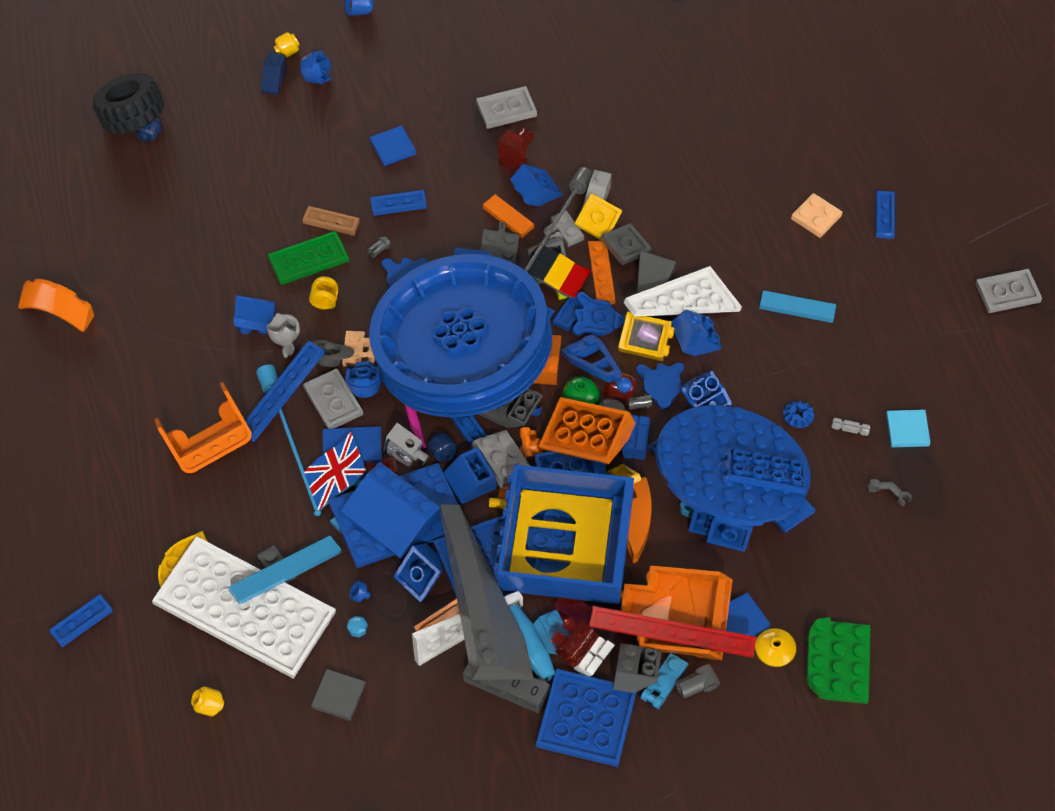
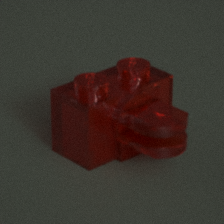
M525 128L519 134L507 130L498 140V164L517 172L523 164H526V150L533 141L534 133L528 132Z

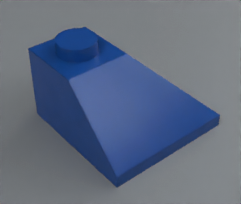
M426 543L414 545L393 577L416 599L423 602L443 572L440 556Z

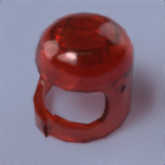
M621 373L622 377L630 379L632 383L630 391L626 393L620 392L614 381L610 383L605 382L604 397L628 401L634 396L636 391L635 378L630 374Z

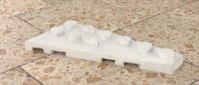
M711 266L627 297L623 302L634 317L678 315L685 310L697 312L698 314L739 312L742 308Z
M519 591L504 597L509 607L513 605L523 606V596ZM460 614L412 633L414 657L419 666L465 640Z

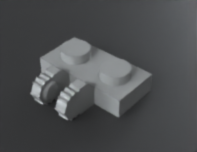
M566 210L551 234L553 235L549 237V240L559 238L564 240L569 247L583 241L584 235L574 225V220ZM556 214L551 217L552 224L554 223L555 219L559 214ZM552 224L544 228L543 232L545 233V235L551 228Z

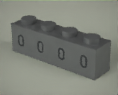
M469 663L463 672L464 682L538 714L549 694V684L542 678L537 677L532 680H472Z

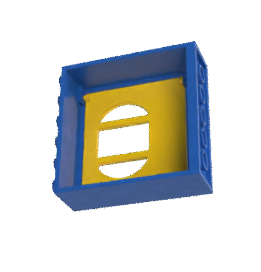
M514 465L513 472L509 473L508 483L510 486L506 491L507 506L503 510L504 526L501 525L500 529L501 544H498V563H495L494 568L495 579L500 590L620 605L633 502L634 478ZM557 509L569 514L576 524L533 520L531 518L541 511ZM529 527L575 531L573 555L526 550ZM525 558L570 562V564L561 571L545 573L531 567Z

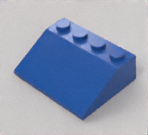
M381 462L365 476L340 510L341 514L400 559L440 519V507Z

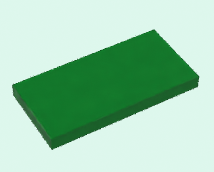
M336 231L267 254L280 285L349 262V257Z

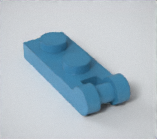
M670 653L659 669L657 682L648 686L643 691L640 699L645 702L649 701L653 704V707L659 709L676 685V681L680 679L688 667V663ZM655 691L656 693H658V694H660V695L657 697V696L653 695L652 693Z

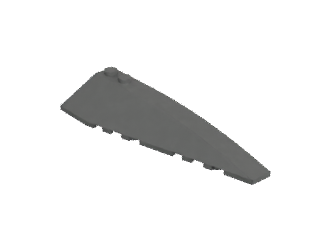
M440 504V513L472 680H532L533 674L526 641L460 505Z

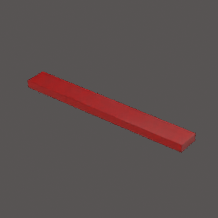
M593 606L589 625L592 628L753 658L757 638L750 635Z

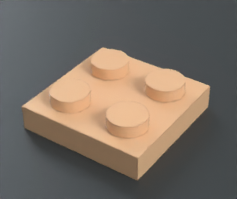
M813 193L792 214L791 219L821 238L842 216V211Z

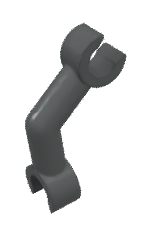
M871 479L870 484H868L869 492L889 489L898 498L899 505L903 507L906 502L902 498H906L909 502L912 499L910 493L903 492L893 482H879L877 479Z

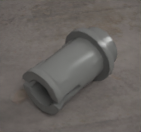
M380 237L375 244L367 248V252L369 255L373 253L371 257L375 258L383 250H388L391 243L387 237Z
M644 394V396L628 398L629 410L643 407L649 409L652 406L651 395Z

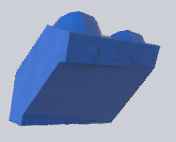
M236 295L234 326L238 327L239 332L242 334H249L252 330H257L261 334H267V325L275 317V301Z

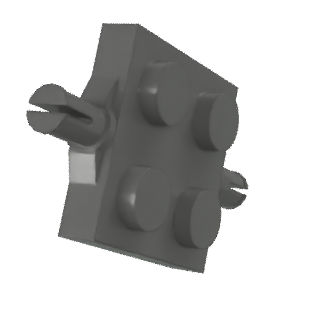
M499 222L498 231L483 229L481 251H490L492 256L516 264L519 234L505 232V222H503V227L502 222Z

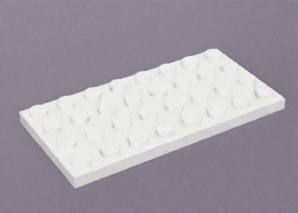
M196 536L152 600L153 604L294 679L333 618L336 609L285 582L239 605L228 591L229 586L261 570Z

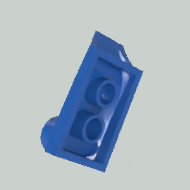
M553 451L534 454L535 467L607 475L605 465L602 462Z

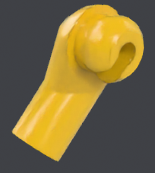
M490 497L489 507L502 508L504 510V507L507 506L506 499Z

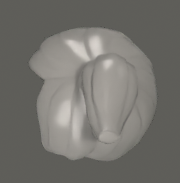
M277 313L267 325V332L274 343L283 346L282 353L287 358L288 355L291 356L294 353L295 347L293 342L299 335L300 325L294 316Z

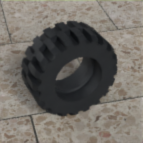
M144 73L126 74L123 77L120 76L113 81H109L107 85H103L100 88V91L96 92L92 102L93 109L103 129L114 134H127L128 132H135L137 129L144 128L159 117L164 107V100L155 80Z

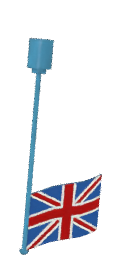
M264 365L256 371L263 393L267 394L279 379L273 365ZM280 409L279 414L313 504L314 515L320 516L321 510L328 504V500L335 498L354 485L367 472L352 432H350L342 442L320 456L304 471L283 411Z

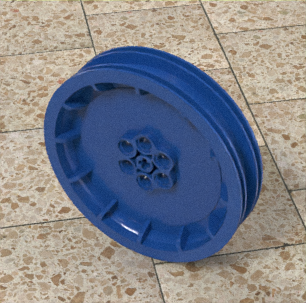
M462 254L425 263L396 281L382 296L374 310L370 323L369 339L377 366H379L380 372L383 374L382 380L396 399L406 406L425 414L440 417H465L488 412L503 406L518 397L535 382L550 356L552 328L544 295L530 274L514 263L498 257L481 254Z

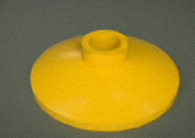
M772 628L763 631L758 636L755 651L759 659L765 664L781 667L793 660L796 653V643L788 632ZM773 643H779L780 646L776 647L773 645Z

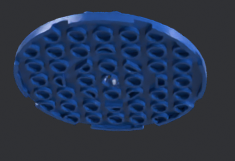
M708 405L683 411L664 426L656 446L657 467L660 475H663L668 482V488L690 508L699 513L703 511L715 516V520L740 526H761L764 522L781 521L798 510L810 487L809 464L797 442L782 427L756 413L739 407ZM727 449H741L743 451L759 452L765 455L804 461L805 494L727 480Z

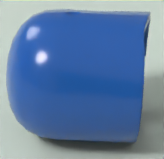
M345 0L344 3L348 16L368 15L374 7V0ZM351 1H352V12H351V9H350V3H351Z

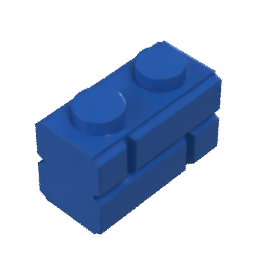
M631 415L636 424L629 440L621 449L623 458L644 460L650 418Z

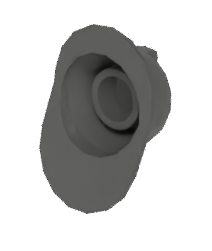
M326 340L312 342L325 352L317 362L321 366L336 367L342 359L350 358L354 355V349L345 345L335 344Z

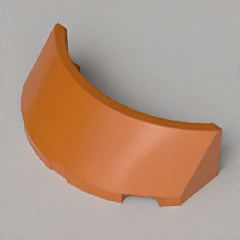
M35 279L34 282L27 280L23 285L18 305L19 309L34 308L49 312L67 321L81 332L86 330L94 317L92 306L87 301L79 299L76 293L62 285L43 279Z

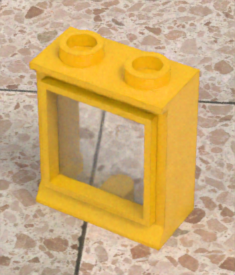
M627 311L618 347L619 351L663 361L664 356L668 357L670 346L667 345L668 339H672L674 334L672 322L647 316L634 317L631 312Z

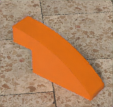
M646 477L634 483L627 549L633 563H636L640 558L649 535L651 495Z

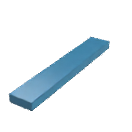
M328 536L229 586L228 591L238 604L241 605L341 553V548L331 536Z

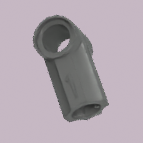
M710 664L698 668L694 674L676 681L677 690L683 699L703 690L704 692L712 691L720 685V681Z

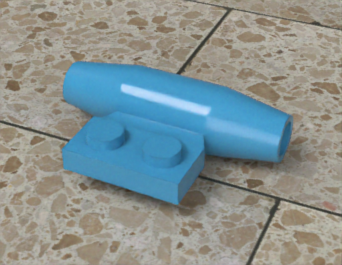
M518 605L510 606L509 608L526 641L532 671L538 678H542L546 682L550 681L555 676V670L549 654L557 655L574 648L575 642L557 610L540 616L533 624Z

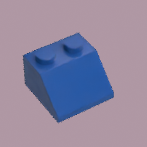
M523 164L510 179L514 184L515 190L521 193L524 197L523 201L528 205L542 206L563 194L546 170Z

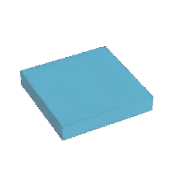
M925 410L887 411L886 418L891 447L930 446Z

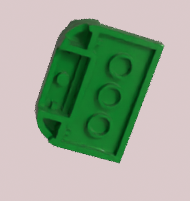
M831 618L817 619L810 629L807 640V686L820 699L868 704L870 625L833 622Z

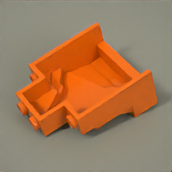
M650 566V571L647 572L646 576L647 586L624 584V589L621 591L622 605L619 611L726 631L733 579L718 571ZM638 636L640 647L662 650V652L694 655L704 659L722 660L723 652Z

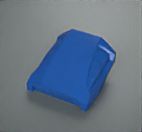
M713 371L701 374L679 388L691 408L708 405H732L725 388Z

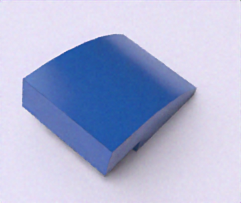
M694 510L688 531L707 536V543L745 552L753 526L724 523L715 520V516L703 511L699 513Z

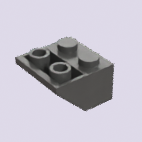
M621 643L613 690L635 693L656 683L662 650Z

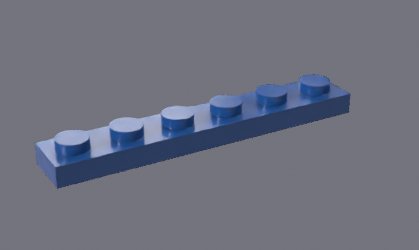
M308 341L245 421L251 431L250 440L252 442L256 441L325 353L323 349Z

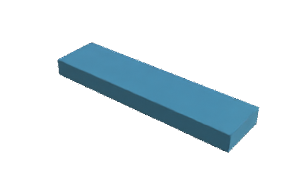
M763 290L759 309L833 323L836 304Z

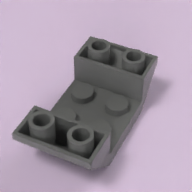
M528 388L505 405L478 415L506 428L525 426L540 402L542 394Z

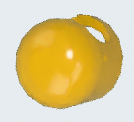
M326 276L315 279L311 287L309 302L320 309L334 308L338 295V284L336 281Z

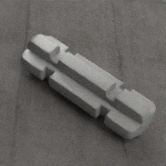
M836 417L833 419V429L839 430L842 428V431L856 434L860 432L861 435L865 436L869 434L870 425L863 423L859 425V422L845 419L841 421L842 419Z

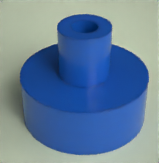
M356 581L351 587L349 598L356 602H361L363 598L368 600L371 593L367 591V584Z

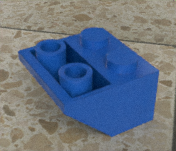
M685 310L671 321L684 353L697 356L722 348L719 341L720 337L715 332L714 323L711 318L700 315L697 312Z
M478 447L461 454L443 472L461 505L496 489V477Z

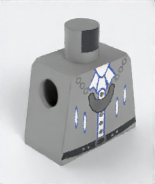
M396 423L386 437L383 453L407 466H410L414 460L424 465L429 455L421 451L422 441L398 423Z

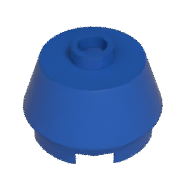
M314 50L301 59V73L306 82L323 85L325 82L330 81L331 77L328 76V71L331 70L328 56H323V51Z
M358 362L356 367L352 369L347 368L345 382L354 396L361 398L371 397L378 393L383 374L380 372L379 366H372V362Z

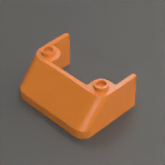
M223 382L219 384L228 400L219 406L218 411L222 420L189 439L179 429L166 433L159 419H154L157 429L179 466L186 473L196 472L246 444L251 439V431Z

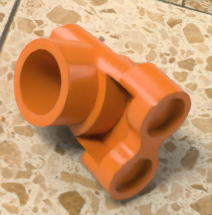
M529 427L521 428L520 437L523 445L520 446V451L526 459L534 460V454H540L544 451V449L538 447L541 440L537 439L535 430H530Z

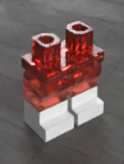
M569 616L561 624L568 632L567 635L564 636L560 631H557L553 634L550 641L556 647L554 652L561 655L579 674L590 677L614 645L609 640L605 641L583 620L578 622Z

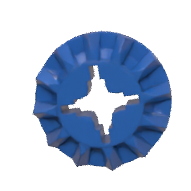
M792 400L790 404H786L783 412L785 421L795 428L807 427L814 419L813 408L809 406L808 402L803 403L801 400L798 402ZM796 409H797L799 412H803V413H802V417L799 416V414H796V415H795Z

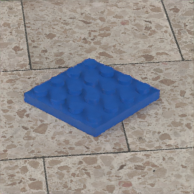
M556 669L536 748L618 767L637 692L630 693L613 690L614 682Z

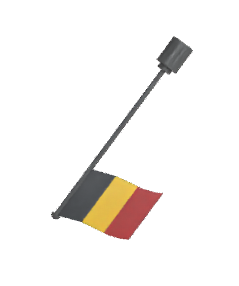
M586 167L579 168L570 181L569 187L573 191L525 268V271L532 278L543 282L558 293L572 299L578 294L591 270L576 264L561 253L545 247L544 244L575 194H584L587 190L593 173Z

